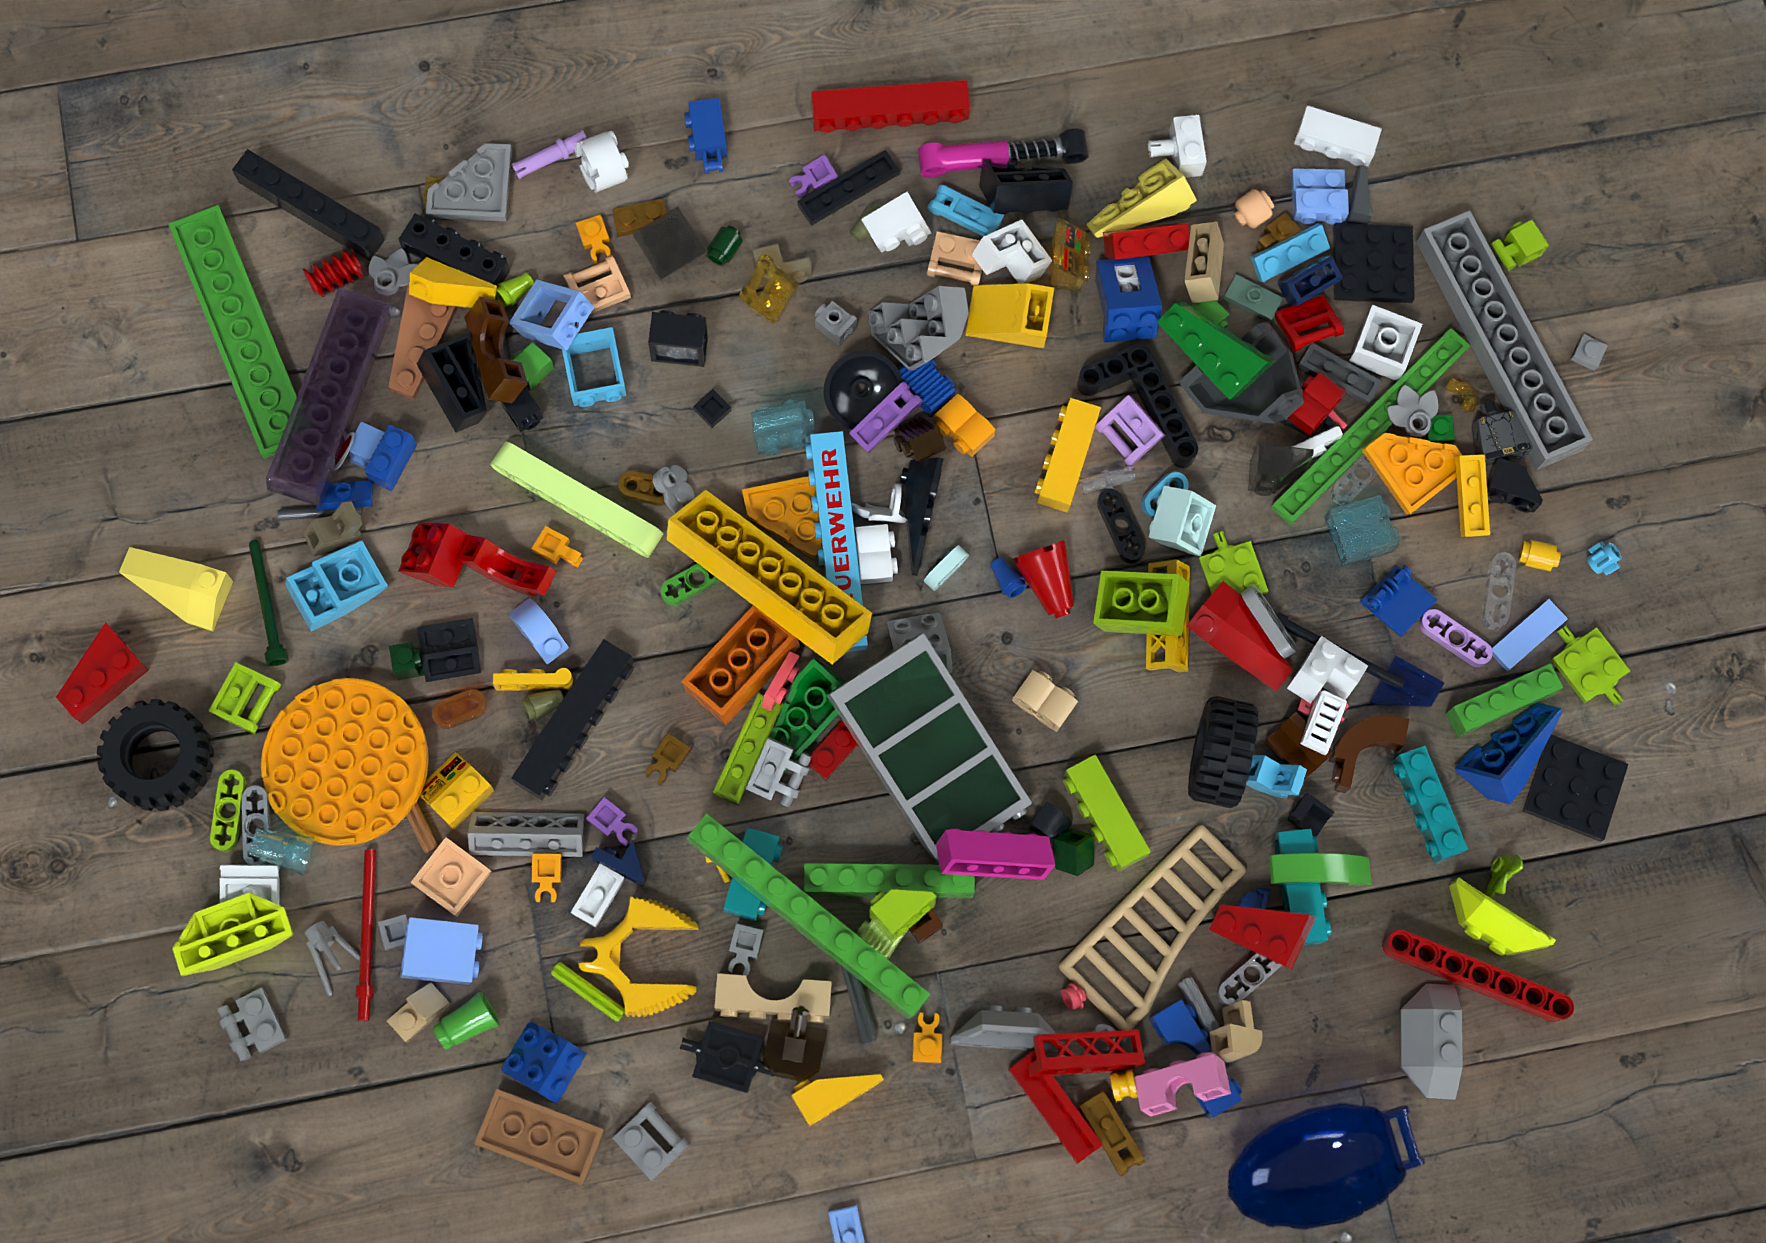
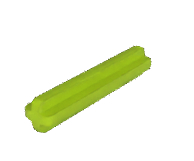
M558 962L552 969V976L615 1022H618L625 1014V1009L563 963Z

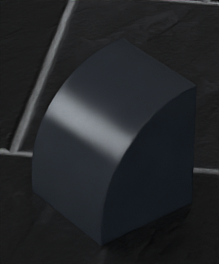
M1046 801L1029 829L1039 836H1049L1050 843L1054 845V839L1069 830L1072 822L1063 812Z

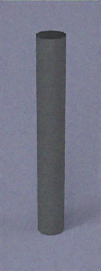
M317 507L278 510V519L282 521L332 516L337 509L317 511ZM362 507L355 508L362 515Z

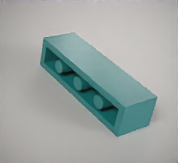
M1311 829L1278 832L1273 837L1276 855L1318 853L1317 837L1312 836ZM1320 883L1280 884L1284 912L1308 914L1316 918L1303 946L1327 942L1328 936H1331V925L1329 919H1325L1324 908L1327 907L1325 892L1321 891Z

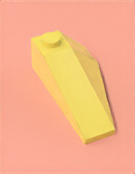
M1165 158L1138 177L1139 183L1132 190L1126 188L1121 193L1122 198L1116 204H1108L1086 225L1095 237L1098 238L1103 236V232L1125 230L1176 215L1187 210L1197 200L1185 177Z
M129 547L119 571L120 574L148 593L187 624L212 632L215 629L234 582L226 572L198 563Z

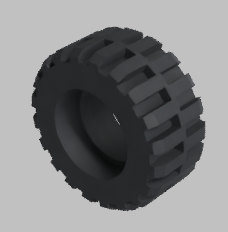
M1214 696L1207 700L1196 734L1188 778V795L1194 801L1233 808L1241 801L1252 766L1258 732V709L1252 703Z
M151 699L150 704H147L144 700L135 702L136 708L134 709L126 706L120 710L122 716L118 719L115 717L110 719L108 722L111 725L109 731L103 730L100 736L104 743L103 746H97V755L101 757L97 764L99 771L104 774L102 779L116 795L135 807L139 806L143 810L152 811L153 808H156L159 811H166L170 805L176 808L184 805L183 799L187 796L193 799L198 794L195 791L198 785L204 787L208 781L204 777L206 772H212L213 763L210 762V757L214 756V748L209 744L211 741L209 733L203 728L204 725L187 709L181 708L177 703L171 701L164 703L161 699ZM167 731L174 734L180 744L179 757L174 767L167 774L156 779L145 780L137 776L133 771L132 757L140 741L155 732Z

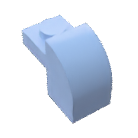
M531 598L508 614L522 635L530 641L546 664H549L569 649L558 633L557 628Z

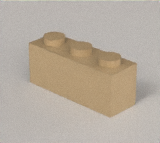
M1217 221L1191 225L1185 284L1192 303L1214 301L1219 298L1224 242Z

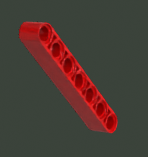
M1396 930L1387 935L1382 941L1384 953L1392 959L1547 1021L1559 1022L1568 1019L1574 1012L1572 999L1563 993L1405 930ZM1393 937L1399 938L1403 942L1402 951L1394 949L1392 945ZM1420 948H1424L1429 952L1430 959L1428 962L1421 960L1419 957ZM1447 958L1455 962V972H1450L1446 968L1445 962ZM1474 969L1482 973L1483 980L1481 983H1477L1473 979L1472 971ZM1500 980H1504L1508 983V994H1505L1500 990ZM1527 990L1535 994L1536 1002L1534 1005L1526 1000ZM1554 1001L1561 1004L1563 1008L1561 1015L1554 1012Z

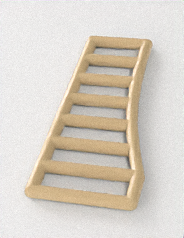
M1198 825L1059 964L1060 971L1074 985L1080 986L1084 990L1086 997L1119 1030H1132L1150 1011L1170 967L1190 935L1219 900L1246 873V867L1205 826ZM1200 838L1232 869L1223 881L1189 850ZM1181 858L1214 889L1204 901L1171 870ZM1162 877L1196 910L1186 923L1151 889ZM1142 897L1179 932L1170 946L1132 909ZM1123 916L1164 956L1157 971L1112 928ZM1103 936L1151 982L1144 998L1093 948ZM1084 955L1136 1007L1126 1019L1073 968Z

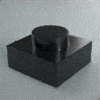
M713 389L693 406L694 411L711 428L732 411L731 407Z

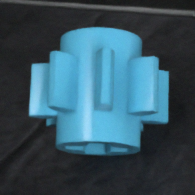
M1601 541L1588 549L1591 555L1587 557V561L1595 573L1600 574L1604 572L1605 575H1608L1620 568L1617 562L1622 559V556L1613 543L1609 542L1605 545Z

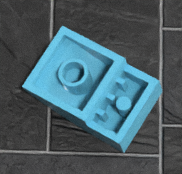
M359 541L312 562L311 567L286 577L285 584L311 632L355 610L388 588L386 581L363 541Z

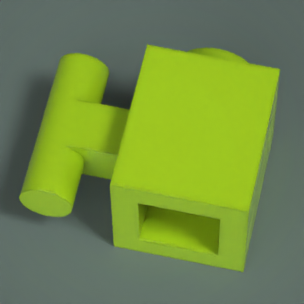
M1533 220L1524 224L1518 222L1508 229V235L1503 241L1504 244L1501 239H1497L1491 244L1508 271L1516 267L1517 264L1521 267L1542 256L1549 246Z

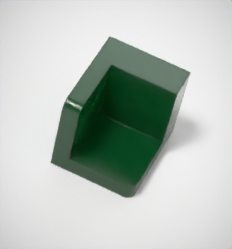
M1070 828L1054 839L1055 868L1079 876L1093 867L1094 836Z

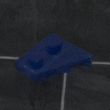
M1395 656L1387 671L1406 680L1402 689L1399 690L1381 680L1369 703L1376 705L1431 707L1444 682Z

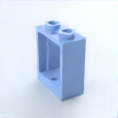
M536 280L509 324L523 338L567 351L594 306L580 291ZM556 300L567 303L551 329L540 326Z

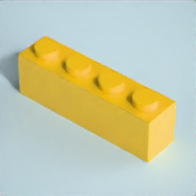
M1070 398L1068 407L1062 405L1058 421L1062 422L1060 431L1054 430L1050 445L1055 446L1052 455H1046L1042 469L1047 470L1045 479L1039 478L1035 494H1039L1037 504L1068 513L1101 407Z

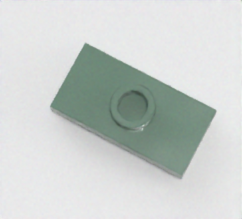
M1236 274L1223 299L1271 322L1283 297Z

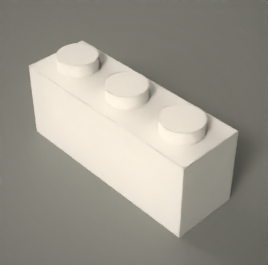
M1307 106L1294 144L1299 145L1304 150H1315L1324 153L1330 158L1350 161L1355 166L1364 165L1368 167L1374 156L1382 129Z

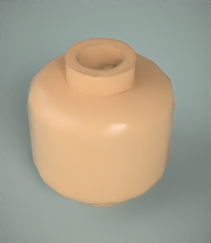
M1252 189L1236 201L1235 207L1237 211L1234 213V216L1241 226L1247 224L1250 228L1254 229L1271 218L1274 204L1264 190L1259 192L1256 189Z

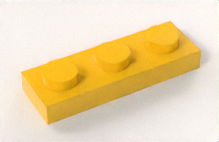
M1485 455L1456 456L1461 537L1490 535Z

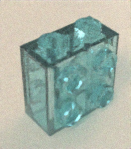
M787 400L780 406L772 408L768 405L761 406L754 412H751L752 432L758 455L765 454L766 456H771L779 453L782 449L790 447L792 450L805 447V443H810V435L814 433L813 424L815 422L812 409H806L804 400Z
M1381 495L1331 508L1324 516L1342 567L1392 553L1399 545L1398 531L1391 525L1389 519L1390 509L1388 504L1383 502Z

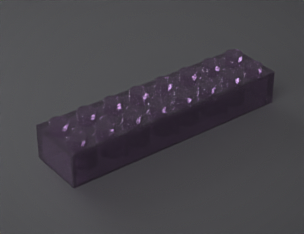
M340 287L338 288L267 474L266 484L268 491L321 507L391 318V304Z

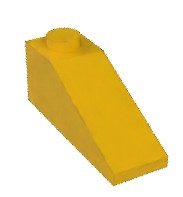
M428 257L410 272L409 295L431 304L472 308L479 297L496 300V285Z
M881 1074L818 1079L812 1083L807 1079L794 1087L795 1093L791 1097L810 1127L883 1082L884 1079Z

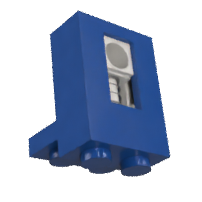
M1149 256L1117 260H1097L1095 281L1104 314V343L1157 338V328L1160 326L1157 321L1161 318L1162 303Z

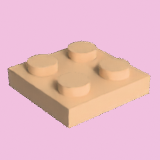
M445 838L410 883L457 917L492 871L448 838Z

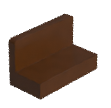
M1295 712L1265 742L1286 765H1300L1307 769L1304 777L1305 780L1334 752L1329 748L1328 753L1323 755L1300 744L1307 723ZM1311 734L1312 737L1323 741L1318 735Z

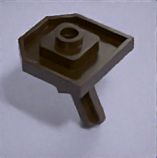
M804 1006L792 1009L790 1023L774 1020L770 1022L763 1062L775 1077L803 1082L820 1071L827 1030L807 1027L809 1011Z

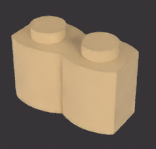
M1032 670L1014 695L1012 701L1027 713L1035 716L1044 725L1057 732L1078 701L1074 698L1075 694L1068 688L1055 686L1048 674L1043 671L1037 673Z

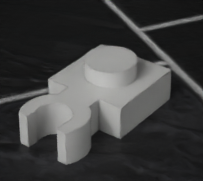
M736 924L729 953L737 955L729 963V973L733 974L734 967L737 964H742L745 967L743 975L748 977L750 973L748 958L757 959L764 930Z

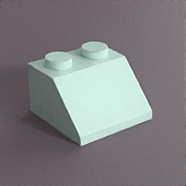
M1164 486L1162 493L1158 497V507L1154 520L1150 524L1149 538L1162 545L1201 557L1216 505L1193 491Z

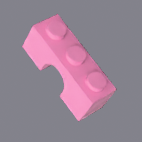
M1210 1052L1201 1053L1196 1056V1059L1187 1062L1184 1060L1174 1061L1169 1064L1170 1067L1163 1069L1150 1068L1143 1071L1142 1075L1134 1077L1140 1110L1150 1117L1176 1110V1092L1186 1083H1192L1194 1095L1203 1101L1231 1094L1224 1060Z

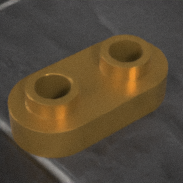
M630 470L620 476L618 487L623 497L656 506L666 504L663 494L661 496L654 495L656 488L653 484V475ZM631 483H635L637 485V488L635 490H629L627 488L628 485Z

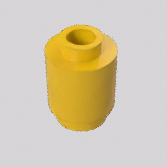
M1530 540V542L1523 541L1518 562L1524 563V566L1551 572L1553 567H1558L1561 552L1557 551V545Z

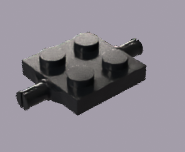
M709 1021L706 1033L700 1042L684 1037L682 1039L684 1044L680 1045V1050L696 1053L693 1078L748 1094L751 1081L757 1072L774 1077L770 1070L765 1069L768 1067L764 1062L760 1061V1051L764 1041L762 1036Z

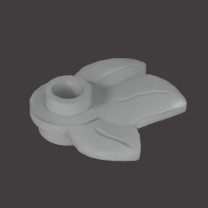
M399 249L386 260L373 256L369 264V274L374 279L376 291L382 296H391L400 287L409 285L410 272L419 264H409L405 251Z
M1404 385L1397 395V405L1387 408L1388 417L1394 425L1404 427L1409 435L1421 437L1430 430V419L1438 412V399L1434 390L1419 397L1413 389ZM1414 419L1420 422L1418 429L1413 426Z
M672 465L669 468H659L653 475V484L656 490L663 493L666 505L674 514L680 510V504L687 505L695 498L692 487L686 483L687 472L678 465Z

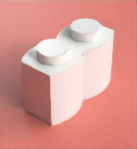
M888 524L855 527L860 584L892 582L893 574H898L896 557L891 558L890 548L895 547L894 532L888 531Z

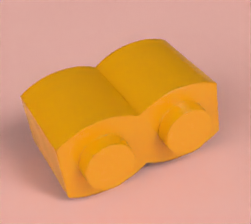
M956 394L935 414V426L939 428L941 435L951 437L955 441L953 443L955 448L963 455L967 453L973 457L995 436L996 429L959 394Z

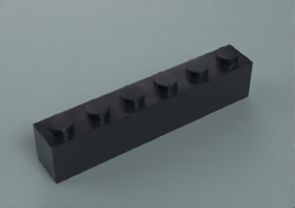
M248 149L232 169L241 185L351 250L352 248L353 252L368 261L372 259L385 241L378 226Z
M603 639L511 777L514 784L540 800H543L546 795L551 796L558 785L556 779L560 773H566L573 762L571 756L576 749L581 750L589 737L587 732L592 725L596 727L604 715V712H602L607 702L611 704L618 695V685L622 679L626 681L634 670L632 664L634 662L631 655Z

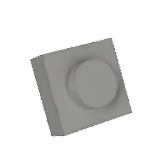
M1583 334L1571 360L1595 371L1608 345Z
M406 914L376 923L384 951L404 945L407 927Z

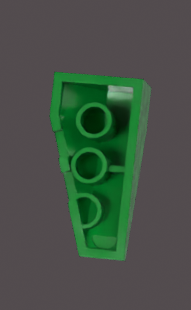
M815 658L794 679L779 718L769 736L794 748L790 759L795 761L839 716L828 699L827 694L846 682L839 674ZM855 697L844 703L846 707L854 700Z

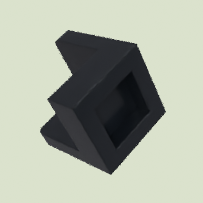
M1306 793L1287 820L1300 830L1311 829L1312 836L1317 837L1335 812Z

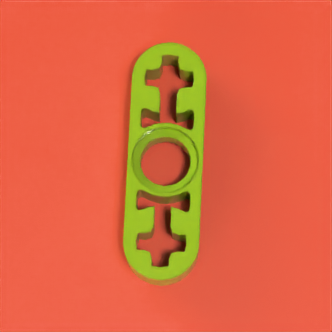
M237 770L223 772L218 780L210 842L214 848L221 852L232 851L236 848L239 841L242 821V794L246 790L247 782L245 777ZM235 776L239 785L233 787L232 794L235 797L238 796V799L235 800L231 797L223 798L224 794L230 796V787L226 785V781H231L232 777ZM228 803L234 804L236 807L234 816L223 818L221 815L222 807ZM220 822L228 825L234 824L233 828L227 826V835L231 837V840L226 841L224 846L218 841V836H223L225 827L219 825Z

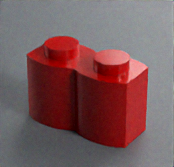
M1321 372L1315 378L1310 376L1301 387L1304 390L1302 392L1304 403L1287 418L1309 436L1334 410L1346 392Z

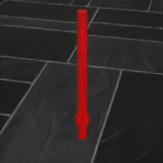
M371 849L364 851L359 985L356 986L358 1021H369L370 998H373L374 987L371 985L376 850Z

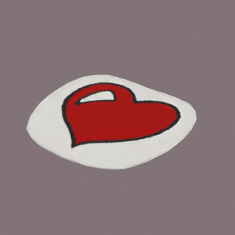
M354 432L343 436L338 442L330 461V472L337 470L344 462L353 442Z

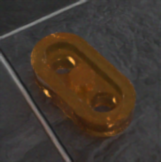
M466 690L437 702L432 709V718L440 728L451 729L481 717L487 709V700L478 690ZM470 702H478L477 708L469 709ZM445 712H452L450 719L444 720L442 718Z

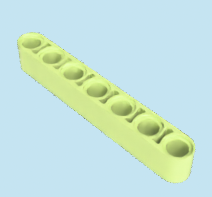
M505 441L490 463L491 467L500 474L646 558L650 557L664 535L657 527L510 442Z

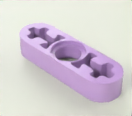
M1431 609L1420 618L1419 627L1425 635L1469 665L1482 667L1491 660L1493 652L1487 642L1441 611ZM1434 617L1437 619V626L1430 628L1428 626L1429 620ZM1446 625L1449 626V628L1443 633V636H1441L1439 633L1442 631V629ZM1455 631L1461 634L1463 638L1461 645H1454L1450 642V632ZM1469 641H1471L1472 644L1469 646L1470 648H1468L1466 651H1463L1462 649L1468 644ZM1480 648L1483 651V657L1476 659L1474 657L1475 651Z

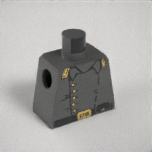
M1489 401L1480 405L1483 417L1477 419L1472 426L1475 455H1485V466L1493 465L1498 458L1509 461L1526 457L1533 449V446L1515 412L1499 413L1495 401Z

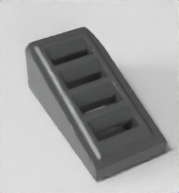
M1364 165L1359 166L1353 179L1349 200V214L1346 218L1347 223L1368 224L1372 215L1367 169Z

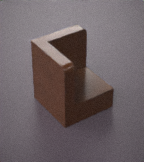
M931 909L910 927L909 931L918 944L942 929L943 924L933 909Z

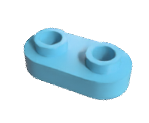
M1167 473L1145 493L1141 500V508L1147 516L1155 517L1158 506L1156 505V508L1153 509L1151 501L1154 499L1157 503L1163 487L1169 486L1171 481L1175 484V488L1188 490V480L1182 473Z

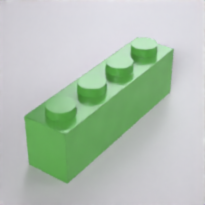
M1550 663L1454 706L1446 713V716L1457 738H1460L1554 696L1563 689V686Z

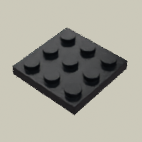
M1334 224L1333 259L1343 277L1342 280L1334 284V300L1412 303L1414 301L1413 226Z
M1551 734L1542 751L1522 812L1602 842L1605 840L1629 764Z

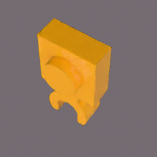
M601 215L576 222L584 249L592 248L590 254L595 265L598 264V253H605L606 257L611 256L609 247L605 245L610 240Z
M532 854V882H540V887L535 893L536 902H541L543 891L550 892L551 902H556L558 894L553 887V883L561 882L562 854Z
M920 1012L917 1022L922 1029V1033H913L912 1062L941 1064L942 1034L934 1033V1029L939 1024V1014H934V1022L932 1024H926L923 1021L924 1015Z

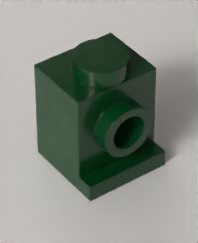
M411 642L389 646L392 671L397 680L425 676L421 648L415 649Z

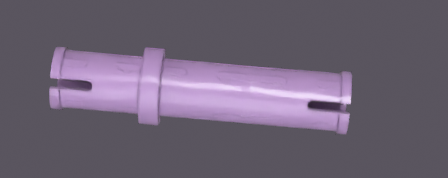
M582 130L564 140L558 139L556 144L516 163H512V167L518 179H521V177L561 158H569V154L575 152V143L587 137Z

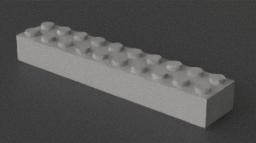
M1471 211L1424 229L1416 243L1505 412H1515L1532 443L1533 449L1528 455L1536 470L1583 451L1593 439Z

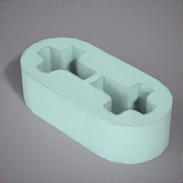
M959 545L956 546L926 576L924 582L933 591L937 590L966 561L969 554Z

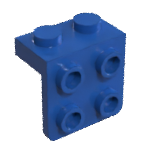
M529 1022L508 1055L501 1070L504 1074L557 1104L587 1053L536 1023Z

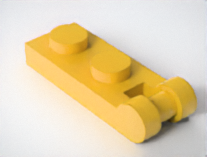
M560 668L556 673H545L541 669H531L528 673H517L516 670L504 669L500 673H493V685L496 691L569 690L574 684L572 674L567 668Z

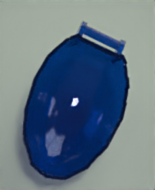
M1338 1103L1306 1108L1277 1121L1261 1131L1244 1145L1228 1170V1196L1244 1216L1269 1227L1281 1226L1306 1230L1345 1223L1363 1215V1212L1376 1207L1378 1204H1382L1390 1197L1389 1194L1404 1181L1407 1175L1406 1170L1425 1164L1424 1157L1420 1156L1408 1118L1409 1108L1408 1106H1400L1381 1111L1371 1106ZM1397 1118L1409 1159L1403 1161L1401 1159L1390 1119Z

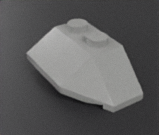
M1425 984L1400 1009V1068L1417 1086L1424 1097L1429 1099L1455 1100L1463 1069L1462 1009L1455 985Z
M988 1005L986 1010H980L949 1039V1045L1035 1051L1034 1036L1056 1033L1039 1013H1032V1008L1015 1007L1014 1012L1003 1011V1006ZM1043 1042L1045 1051H1059L1051 1042Z

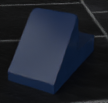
M633 840L622 860L619 859L620 854L608 847H605L604 850L596 847L591 856L593 862L602 864L642 887L644 886L645 879Z

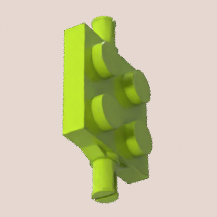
M1220 531L1219 535L1218 532L1213 534L1218 549L1198 559L1210 595L1223 581L1240 594L1251 585H1255L1263 595L1268 594V588L1251 541L1236 546H1228L1224 531Z
M1567 625L1560 629L1557 633L1567 645L1551 661L1585 704L1595 696L1603 695L1604 693L1614 707L1622 702L1624 699L1614 686L1620 678L1630 672V669L1599 629L1596 627L1585 636L1575 638Z

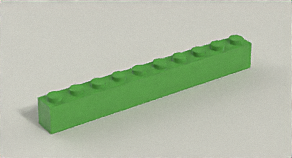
M707 813L688 835L686 841L905 1018H912L929 997L930 993Z

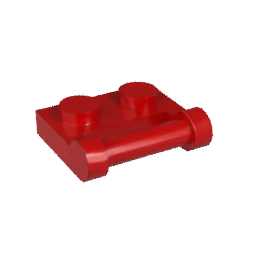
M1324 295L1305 301L1298 306H1291L1275 312V320L1288 339L1293 352L1302 350L1303 346L1331 336L1338 337L1344 335L1343 325ZM1325 323L1329 324V326L1324 327L1322 329L1304 334L1302 336L1298 335L1299 332L1317 327Z

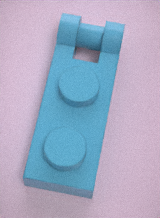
M944 185L938 186L935 192V199L931 200L927 206V210L932 214L941 215L983 237L997 231L1004 219L1003 214L993 213L991 208ZM945 200L952 202L949 207L944 205Z

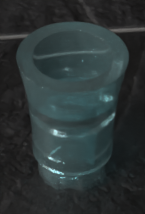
M256 828L248 855L259 857V860L282 866L303 876L312 850L314 837L296 836L269 829L265 831Z

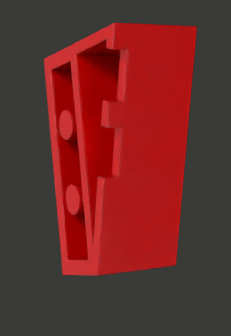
M105 622L56 698L71 716L83 725L149 670L121 637Z
M1221 904L1209 930L1282 966L1293 969L1316 918L1308 914Z

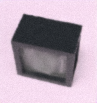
M669 310L652 312L648 339L651 361L704 367L708 342L706 317L696 313L678 315Z

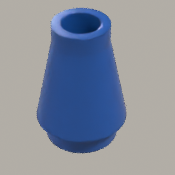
M1003 557L997 558L991 563L990 568L994 572L1003 595L1014 598L1026 589L1027 585L1025 584L1024 577L1008 564Z

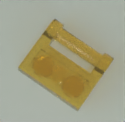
M760 255L756 262L757 268L747 286L742 288L739 297L774 325L779 321L800 283L776 266L770 256ZM767 274L770 279L760 297H758L756 290L764 275Z

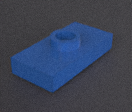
M372 480L317 485V511L337 509L342 502L352 501L355 508L371 507L373 504Z

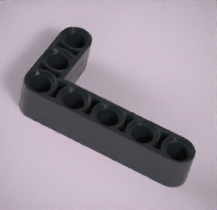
M1142 344L1133 345L1092 362L1081 369L1077 380V388L1080 393L1087 396L1095 395L1131 380L1149 417L1165 434L1161 441L1173 464L1179 468H1187L1192 465L1198 453V444L1153 354L1147 346ZM1132 357H1140L1144 360V363L1138 364L1132 360ZM1111 366L1117 367L1120 373H1111L1108 368ZM1087 376L1093 377L1096 383L1089 384L1084 378ZM1150 379L1154 381L1156 386L1149 387L1144 383V380ZM1155 403H1164L1167 409L1160 410L1155 406ZM1167 426H1175L1179 432L1171 433L1168 431ZM1186 449L1190 452L1191 456H1182L1178 450Z

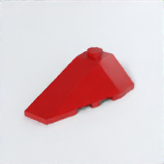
M1224 581L1186 626L1274 691L1280 688L1293 671L1287 659L1283 658L1276 650L1246 605L1242 595Z

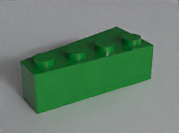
M1185 302L1175 303L1157 321L1163 330L1229 400L1238 398L1276 361L1257 350L1256 347L1248 342H1244L1228 329L1216 324L1212 319Z

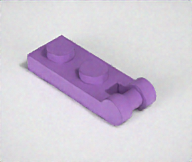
M905 382L898 385L849 433L867 453H870L910 413L922 404L923 400L918 395L914 396L909 391L910 387ZM900 398L907 403L901 409L895 403Z

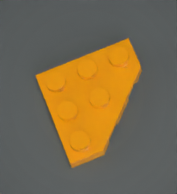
M1390 433L1380 434L1361 449L1406 515L1413 513L1456 479L1455 457L1462 456L1456 445L1434 443L1429 440L1401 437Z
M809 476L742 489L748 519L810 558L818 557L817 549H822L821 539H816L814 523L819 522L818 512H813L811 496H816L815 486H810Z

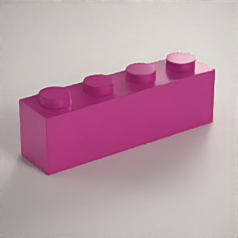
M954 828L946 829L936 843L941 874L1044 880L1055 867L1049 836H1037L1036 834L1021 835L1010 832L991 833L984 830L962 831Z

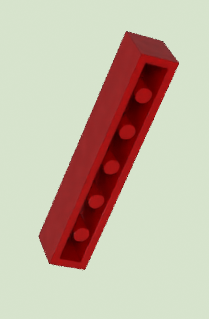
M967 80L811 91L814 131H821L823 133H830L840 129L856 131L867 127L882 129L886 126L894 125L908 127L912 124L921 123L935 125L938 122L948 121L951 123H961L969 119L970 103Z

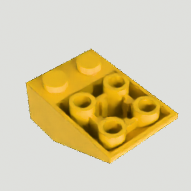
M1029 283L974 285L965 336L1044 349L1054 287Z

